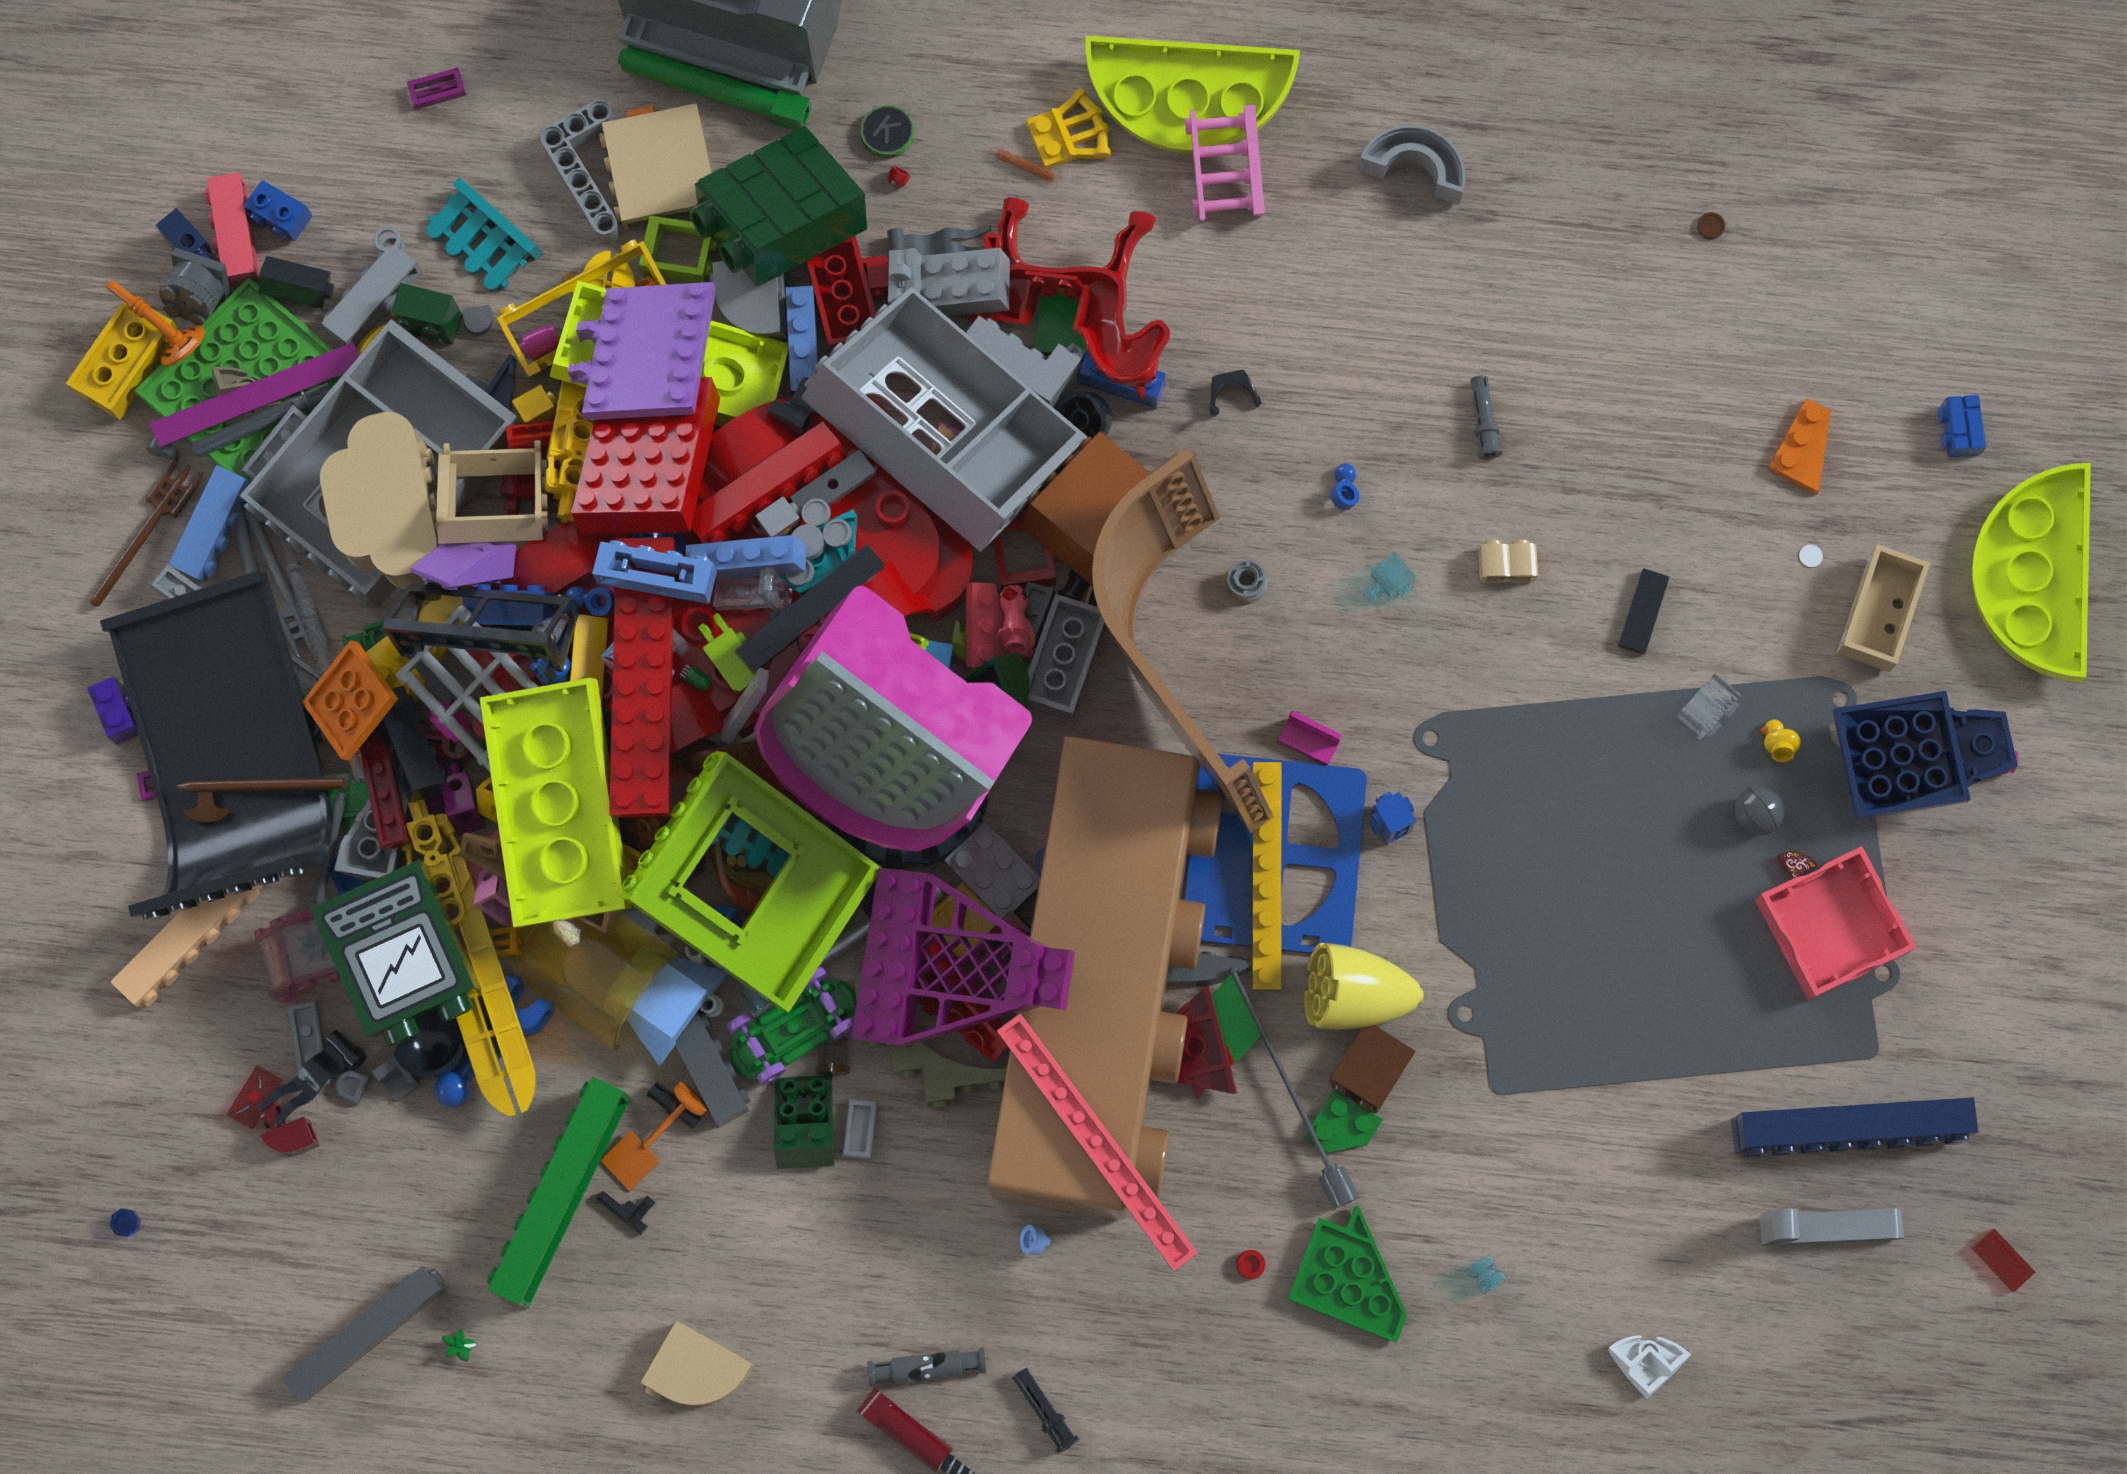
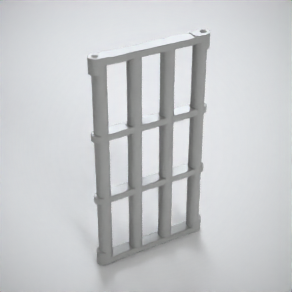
M461 605L444 624H456L459 620L465 625L472 613L464 605ZM476 621L472 625L476 627H481ZM425 646L424 651L417 652L415 657L396 674V677L403 685L409 686L439 718V723L441 725L445 724L478 759L477 763L480 766L483 765L490 772L488 751H485L453 715L464 705L484 726L481 706L473 699L472 695L481 685L492 695L506 693L490 677L500 665L524 689L536 688L538 686L509 657V653L490 652L495 659L484 670L465 649L448 648L476 677V680L465 690L430 653L434 646ZM421 660L458 698L448 710L411 673Z

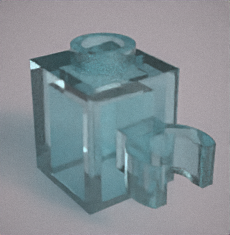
M1392 552L1373 568L1371 577L1375 582L1365 589L1364 596L1370 603L1383 592L1391 600H1394L1397 596L1403 598L1414 588L1412 584L1416 576L1395 552Z

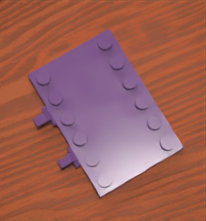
M714 282L606 289L601 319L594 320V322L590 320L578 322L576 329L580 342L590 339L596 343L592 361L589 360L587 364L584 362L576 365L569 364L568 374L572 383L587 384L582 409L585 420L695 414L716 293Z

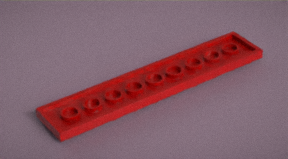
M674 537L616 538V541L623 542L628 547L638 548V546L642 545L651 547L656 552L661 553L675 551ZM628 563L631 566V570L674 577V574L637 568L634 563ZM615 587L609 815L611 818L670 816L674 597Z

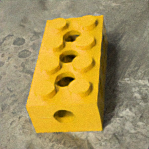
M122 302L72 373L66 385L75 395L116 419L121 420L137 397L133 391L160 364L161 355L168 344L166 341L167 337L144 317H138L133 311L128 309V305L125 302ZM151 308L152 311H154L159 317H161L165 322H167L172 328H174L175 330H179V328L176 326L173 320L169 319L168 317L162 315L161 313Z

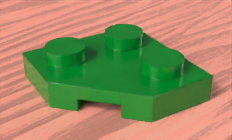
M1333 1090L1312 1123V1127L1324 1152L1329 1154L1368 1145L1383 1119L1360 1107L1347 1096L1345 1097ZM1307 1131L1303 1138L1315 1146Z

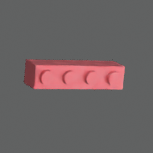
M239 172L207 178L208 188L205 189V196L208 205L212 207V213H209V222L211 228L215 229L216 238L212 239L215 253L219 254L220 263L226 265L229 287L241 285L248 277L254 282H259L260 270L252 221L248 218L249 213L244 207L248 200L246 182Z

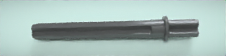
M326 382L306 392L301 390V394L192 442L191 447L195 455L201 457L279 422L292 405L301 412L306 409L311 411V407L319 404L330 391V388Z

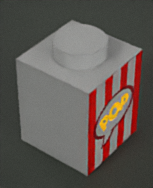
M784 496L755 515L758 525L767 537L792 535L794 530L802 525L799 518L802 516L801 511L794 502L789 504Z

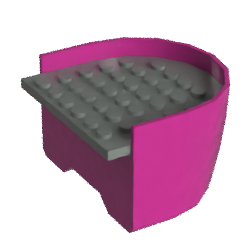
M857 586L827 616L763 707L754 730L761 756L779 782L810 811L847 834L884 848L920 851L941 844L971 821L1030 727L1032 716L1025 707L995 684L967 683L911 640L903 614L869 588Z

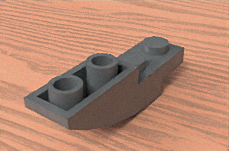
M1204 951L1202 954H1198L1197 966L1194 970L1169 967L1167 982L1190 983V988H1195L1196 985H1215L1223 983L1229 977L1228 970L1231 967L1238 969L1236 972L1238 977L1249 972L1251 961L1245 960L1240 956H1230L1228 958L1216 956L1213 952Z

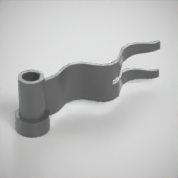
M991 225L973 230L948 227L929 235H904L903 229L893 228L887 231L889 251L915 248L922 256L982 250L984 246L969 247L951 241V239L968 240L991 231Z

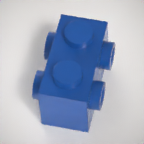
M264 180L260 181L244 204L245 209L249 213L248 218L258 226L267 225L271 228L270 231L283 240L287 237L295 242L312 218V214L305 204Z
M1400 791L1394 795L1391 792H1387L1376 799L1377 803L1373 806L1370 815L1372 820L1369 821V824L1375 835L1378 836L1380 834L1387 846L1411 833L1416 823V819L1412 814L1414 808L1408 797L1403 798Z

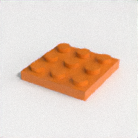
M350 640L302 702L339 757L349 761L398 698L359 642Z

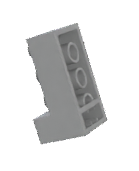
M915 248L889 251L888 303L898 292L904 294L909 288L913 287L947 317L1009 311L1010 259L1001 248L922 256Z
M978 316L966 332V334L1055 410L1058 409L1060 402L1069 395L1079 381V372L1085 357V351L1074 343L1067 349L1058 344L1048 359L1045 360L1041 352L1034 348L1028 349L1022 345L1023 342L1012 333L1007 335L1000 330V326L995 321L989 318L985 320Z

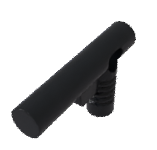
M604 1191L596 1198L599 1203L640 1235L648 1227L641 1220L651 1209L650 1207L656 1203L649 1196H646L639 1206H636L631 1201H627L622 1206ZM637 1216V1224L632 1225L629 1220Z

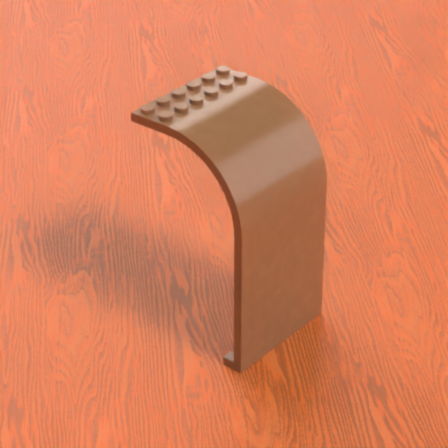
M1188 447L1184 451L1174 453L1169 458V461L1160 468H1154L1148 472L1145 479L1133 487L1110 513L1101 530L1094 552L1092 567L1094 594L1104 622L1135 679L1191 755L1199 759L1200 767L1218 791L1223 793L1224 799L1248 831L1253 833L1274 816L1251 768L1244 759L1237 762L1231 768L1225 765L1136 647L1134 640L1136 608L1141 593L1151 575L1174 551L1220 519L1196 457Z

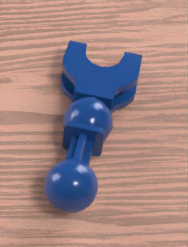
M517 974L507 975L505 980L523 1035L532 1036L540 1033L555 1013L554 1003L542 998L538 999L527 1009L519 1010L517 1008V1000L524 990L523 980ZM488 1016V1018L486 1019V1023L490 1025L488 1026V1029L490 1031L493 1030V1027ZM494 1036L491 1038L498 1059L502 1058V1055L498 1046L496 1036ZM469 1057L457 1071H451L436 1080L434 1093L436 1099L442 1105L455 1108L463 1105L469 1099L471 1094L470 1081L475 1076Z

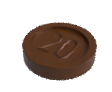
M1708 212L1701 216L1697 228L1704 238L1716 239L1723 234L1725 221L1721 215Z

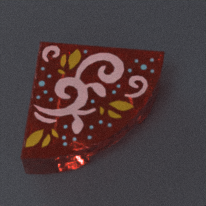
M1788 851L1777 856L1791 880L1818 866L1811 857L1797 851Z

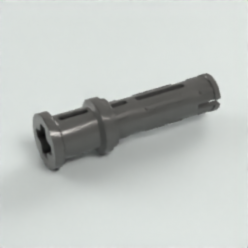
M1484 375L1475 376L1470 379L1477 418V427L1474 432L1479 440L1480 451H1478V458L1484 460L1500 457L1503 451L1498 443L1497 434L1499 433V427L1494 423L1488 377Z

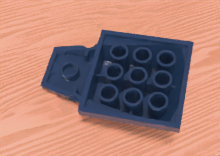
M1946 691L1834 708L1832 711L1856 820L1967 803L1971 800L1968 787L1972 784L2018 766L2006 712L1979 709L1955 711L1949 705Z

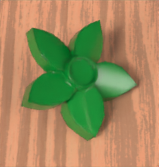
M462 1329L457 1331L455 1338L450 1336L442 1337L443 1342L449 1346L446 1357L457 1355L460 1360L468 1362L469 1351L477 1344L475 1341L465 1339Z

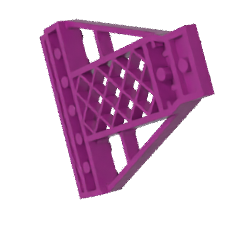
M879 868L851 1038L911 1047L913 1044L1022 1010L1029 1011L1039 1007L1066 1010L1075 951L1049 948L1043 943L1033 940L940 880L938 876L920 872ZM937 887L956 899L953 922L950 928L930 926ZM967 907L1000 927L1002 934L965 931L964 921ZM943 935L955 936V938L948 944ZM967 938L979 939V941L972 947ZM938 941L942 950L933 956L929 947ZM991 941L1003 942L1004 944L996 950ZM959 944H962L966 953L957 959L953 950ZM986 946L990 956L984 962H981L977 953ZM1010 949L1012 952L1010 963L1006 966L1001 956ZM947 956L952 965L943 972L938 963ZM971 959L976 969L967 975L962 966ZM995 962L1000 972L994 978H991L987 969ZM933 969L938 978L929 985L924 976ZM957 972L962 981L953 988L948 979ZM981 975L986 985L977 992L972 982ZM1005 978L1007 981L1006 991L1001 995L997 985ZM943 985L947 993L936 992V990ZM967 988L971 996L959 994ZM991 991L996 1000L983 997ZM919 996L938 998L940 1004L936 1028L913 1035ZM954 1001L990 1006L988 1012L948 1024L951 1004Z

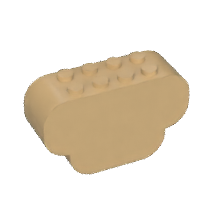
M382 412L366 416L352 427L347 441L348 448L337 451L329 456L320 471V484L330 534L337 549L346 555L347 559L355 567L365 571L379 570L384 573L385 577L394 586L406 589L410 583L422 584L427 582L421 579L422 576L410 572V568L441 545L438 543L436 522L438 479L435 474L432 475L430 465H434V458L431 449H427L425 441L402 415L394 412Z

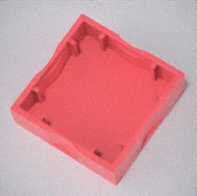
M1862 846L1827 862L1820 869L1808 875L1796 877L1768 890L1755 899L1808 1001L1886 965L1917 948L1899 913L1887 899L1882 882Z

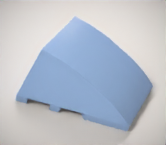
M641 947L608 991V995L660 1066L676 1045V1040L707 997L709 995L712 996L728 973Z

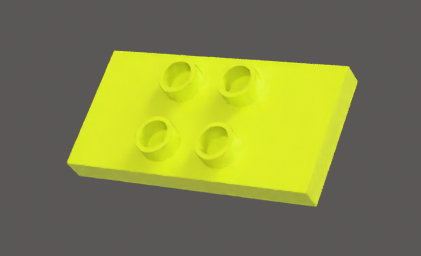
M581 281L577 282L549 377L572 383L568 374L569 364L576 365L580 362L587 364L589 360L592 361L596 343L590 339L580 342L576 329L578 322L589 320L594 322V320L601 319L606 294L605 288ZM715 321L710 322L701 377H712L720 396L715 426L722 427L741 414L776 400L789 350L788 343ZM572 383L587 388V384Z
M586 678L480 697L513 927H526L632 909L631 904L619 896L623 890L622 885L627 878L619 820L618 817L611 818L609 815L610 760L598 680Z

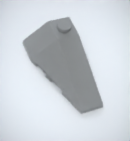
M397 776L403 811L407 824L410 809L406 800L407 797ZM370 798L362 811L358 813L348 834L341 841L335 865L336 872L367 882L399 869L403 852L402 846L386 852L380 850Z

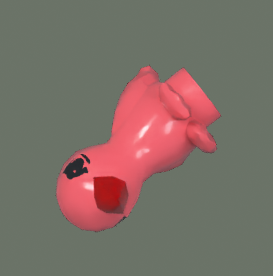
M1009 585L1000 593L999 605L1005 613V620L997 636L1001 637L1002 644L1007 653H1020L1022 658L1033 657L1035 653L1033 648L1035 647V633L1031 623L1024 615L1029 604L1028 597L1022 587Z

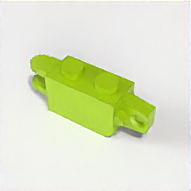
M717 613L713 616L714 622L724 633L715 639L708 626L704 625V623L698 626L709 642L703 649L735 693L742 694L755 674L751 673L734 652L747 639L741 631L736 634L732 628L729 629L722 617Z

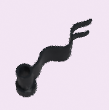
M807 377L801 380L790 401H786L783 404L773 401L767 413L768 417L790 426L791 430L801 435L808 429L811 417L816 412L801 399L807 389L804 386L809 379Z
M334 1030L325 1040L328 1046L310 1058L292 1081L272 1091L258 1109L263 1112L280 1097L302 1090L298 1096L291 1099L285 1105L273 1123L278 1128L295 1109L312 1101L331 1077L346 1067L350 1071L358 1069L365 1062L368 1055L360 1047H355L340 1031Z

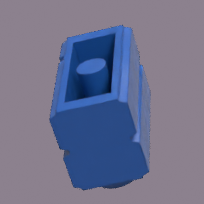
M1967 395L1964 397L1953 396L1946 398L1941 407H1938L1937 413L1939 423L1944 425L1945 433H1942L1941 436L1942 448L1947 449L1949 458L1981 455L1986 449L1979 396Z

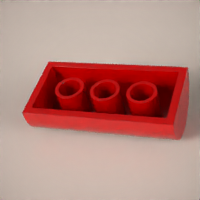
M856 236L806 261L830 351H833L840 342L846 344V339L855 329L858 332L861 331V326L869 317L876 318V311Z

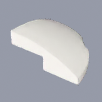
M1638 1335L1627 1337L1614 1343L1609 1347V1353L1625 1376L1646 1399L1659 1389L1691 1355L1678 1344L1661 1337H1657L1655 1342L1650 1340L1641 1341L1642 1337Z

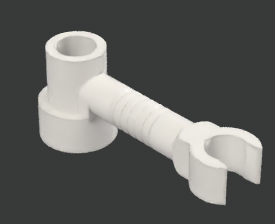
M686 946V956L692 962L705 965L704 956L700 953L697 956H692L690 948ZM713 993L712 996L709 995L700 1009L707 1017L718 1018L725 1010V1003ZM713 1001V1008L708 1010L707 1004Z

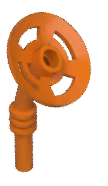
M114 280L107 283L106 288L125 302L129 310L133 311L140 318L144 317L167 337L166 341L168 344L160 359L164 366H172L182 361L201 343L205 335V329L201 325L189 327L182 332L178 329L175 330L152 311L151 305L142 300V298L133 296Z

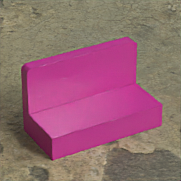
M1291 711L1277 742L1323 765H1329L1342 735L1295 711Z

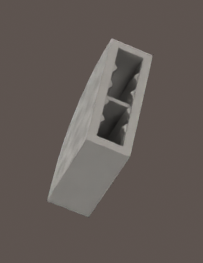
M724 261L713 262L710 282H714L716 301L723 315L738 329L775 340L788 339L784 273L757 287L743 270L732 273Z

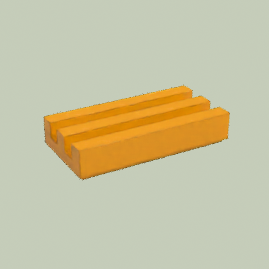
M511 926L489 930L491 937L510 935V939L493 941L495 948L510 946V949L496 951L498 959L521 955V949H518V944H521V938H518V933H521V927Z

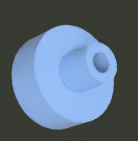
M1026 1225L1020 1235V1246L1025 1254L1038 1255L1043 1251L1044 1247L1050 1245V1237L1046 1235L1043 1227Z

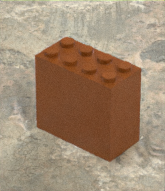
M1099 432L1094 438L1089 436L1080 446L1081 452L1076 457L1072 454L1062 466L1064 469L1060 474L1053 473L1045 483L1046 488L1041 493L1036 491L1027 502L1029 506L1022 514L1025 518L1021 528L1092 587L1094 552L1101 530L1118 502L1133 487L1145 479L1149 472L1102 432Z

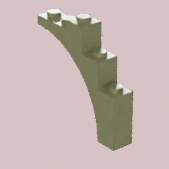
M854 973L856 1000L858 998L862 973ZM861 1040L862 1044L868 1045L869 1049L886 1046L885 1043ZM922 1042L913 1044L911 1047L891 1045L895 1075H901V1079L918 1077V1072H923L926 1102L928 1106L933 1105L934 1109L951 1107L950 1103L956 1102V1090H960L961 1094H971L978 1092L977 1088L989 1086L991 1091L1004 1089L1007 1068L985 1069L963 1065L939 1055Z

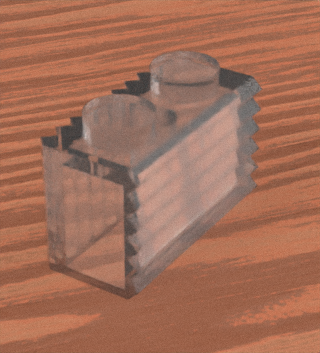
M1714 673L1678 713L1675 719L1692 732L1694 736H1697L1699 740L1706 734L1712 737L1721 727V724L1718 722L1724 714L1730 717L1740 704L1736 701L1741 694Z

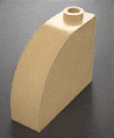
M676 1320L643 1377L641 1384L647 1386L644 1392L658 1400L664 1396L681 1404L704 1406L722 1401L735 1393L746 1381L755 1365Z

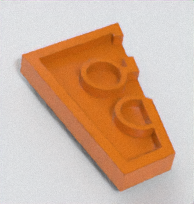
M1806 398L1768 470L1817 495L1820 488L1831 410Z

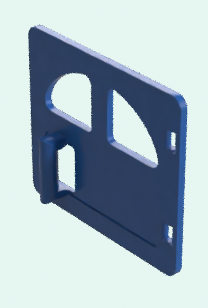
M1218 754L1228 768L1244 759L1252 772L1253 762H1281V895L1284 867L1286 865L1331 869L1336 874V880L1330 894L1315 913L1294 925L1285 926L1281 923V950L1312 954L1316 946L1301 945L1302 936L1318 937L1319 943H1332L1351 947L1367 782L1366 774L1358 768ZM1200 767L1198 788L1218 791ZM1300 784L1311 789L1326 804L1337 827L1339 845L1337 847L1323 848L1295 845L1287 841L1291 792L1295 785ZM1221 813L1214 857L1209 859L1189 856L1185 900L1202 902L1206 905L1201 942L1253 947V833L1248 831L1236 814ZM1215 926L1232 928L1231 937L1214 936Z

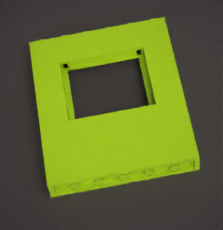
M715 751L704 761V769L699 777L694 778L688 785V793L683 801L678 802L672 809V817L667 825L661 827L656 833L655 842L650 850L645 851L638 861L639 866L634 874L628 876L622 885L623 890L619 896L773 1006L790 1012L877 878L878 869L881 867L728 753ZM732 812L790 854L742 928L736 926L682 887Z

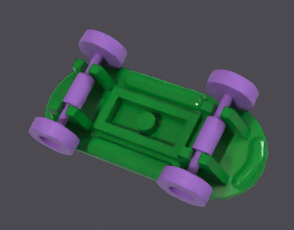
M819 967L790 1012L774 1007L754 1019L751 1012H746L727 1024L726 1028L730 1035H734L729 1048L730 1060L734 1069L743 1077L759 1080L761 1085H766L785 1073L786 1066L831 1038L838 1040L851 1033L857 1005L856 994L853 989L841 980L825 979L827 973L823 967Z

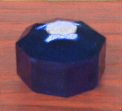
M121 1208L112 1214L109 1226L115 1235L131 1237L139 1231L141 1219L136 1211Z

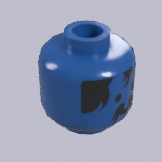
M556 645V647L558 648V650H559V652H560V651H561V648H560L558 645ZM567 656L563 672L549 671L547 668L548 663L538 658L537 663H531L530 670L544 686L564 683L571 677L569 671L571 670L572 660Z

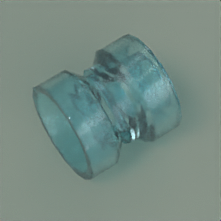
M1490 1254L1467 1270L1471 1278H1479V1289L1483 1294H1486L1507 1278L1502 1270L1493 1268L1495 1260Z

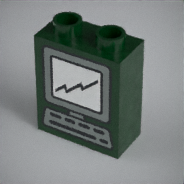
M417 860L310 908L366 1037L376 1038L383 1035L387 1046L390 1047L421 1033L415 1020L433 1011H437L443 1023L474 1009L469 995L482 990L425 863Z

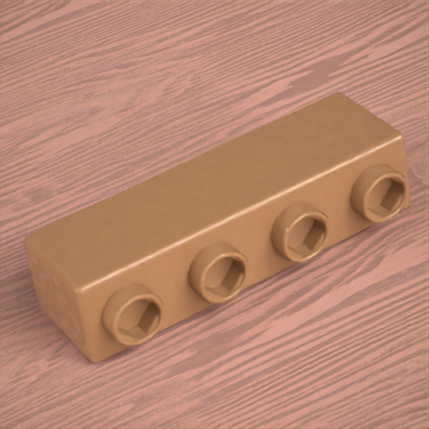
M1065 736L1030 938L1043 943L1049 948L1075 951L1066 1010L1039 1007L1029 1011H1018L1016 1016L1021 1013L1156 1197L1159 1198L1168 1148L1169 1131L1144 1126L1151 1080L1174 1084L1178 1082L1188 1018L1185 1015L1162 1012L1169 967L1194 970L1197 966L1206 905L1202 902L1180 898L1187 855L1209 859L1214 857L1223 804V793L1198 788L1200 761L1195 756ZM1010 1051L987 1183L992 1198L1117 1220L1126 1219L1130 1213Z

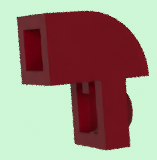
M273 1102L264 1112L260 1113L266 1129H271L260 1136L270 1148L285 1155H300L320 1146L311 1121L304 1116L287 1124L284 1120L277 1128L273 1123L281 1113L278 1102Z

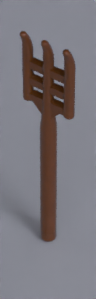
M174 457L169 467L146 498L148 503H153L154 511L146 519L91 598L90 602L93 606L99 607L157 525L160 517L170 513L175 518L179 515L197 489L203 472L200 471L189 488L183 486L182 484L191 466L187 464L176 481L169 478L178 461V458ZM165 483L172 486L169 491L162 488ZM178 490L185 493L182 498L175 495ZM158 493L165 496L162 501L155 498ZM171 500L178 503L175 508L168 505Z

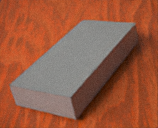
M849 1099L842 1157L871 1160L878 1102Z

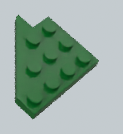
M1354 1206L1346 1228L1319 1217L1287 1300L1396 1344L1407 1314L1360 1207Z

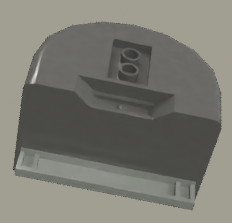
M618 0L624 18V24L618 39L619 43L774 89H782L802 95L809 73L811 82L817 83L838 25L841 0Z

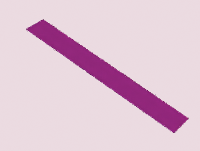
M353 342L151 422L149 425L159 447L344 374L360 355Z

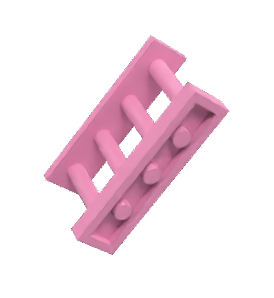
M1255 104L1244 105L1243 113H1238V116L1196 120V111H1190L1189 118H1185L1186 135L1191 134L1197 194V199L1192 200L1193 215L1199 216V222H1204L1206 219L1205 212L1247 208V211L1252 210L1253 217L1263 216L1265 209ZM1232 127L1245 129V140H1241V143L1199 147L1197 131ZM1242 154V157L1247 156L1248 167H1243V170L1201 174L1200 158ZM1239 181L1250 184V194H1246V197L1204 201L1202 185Z

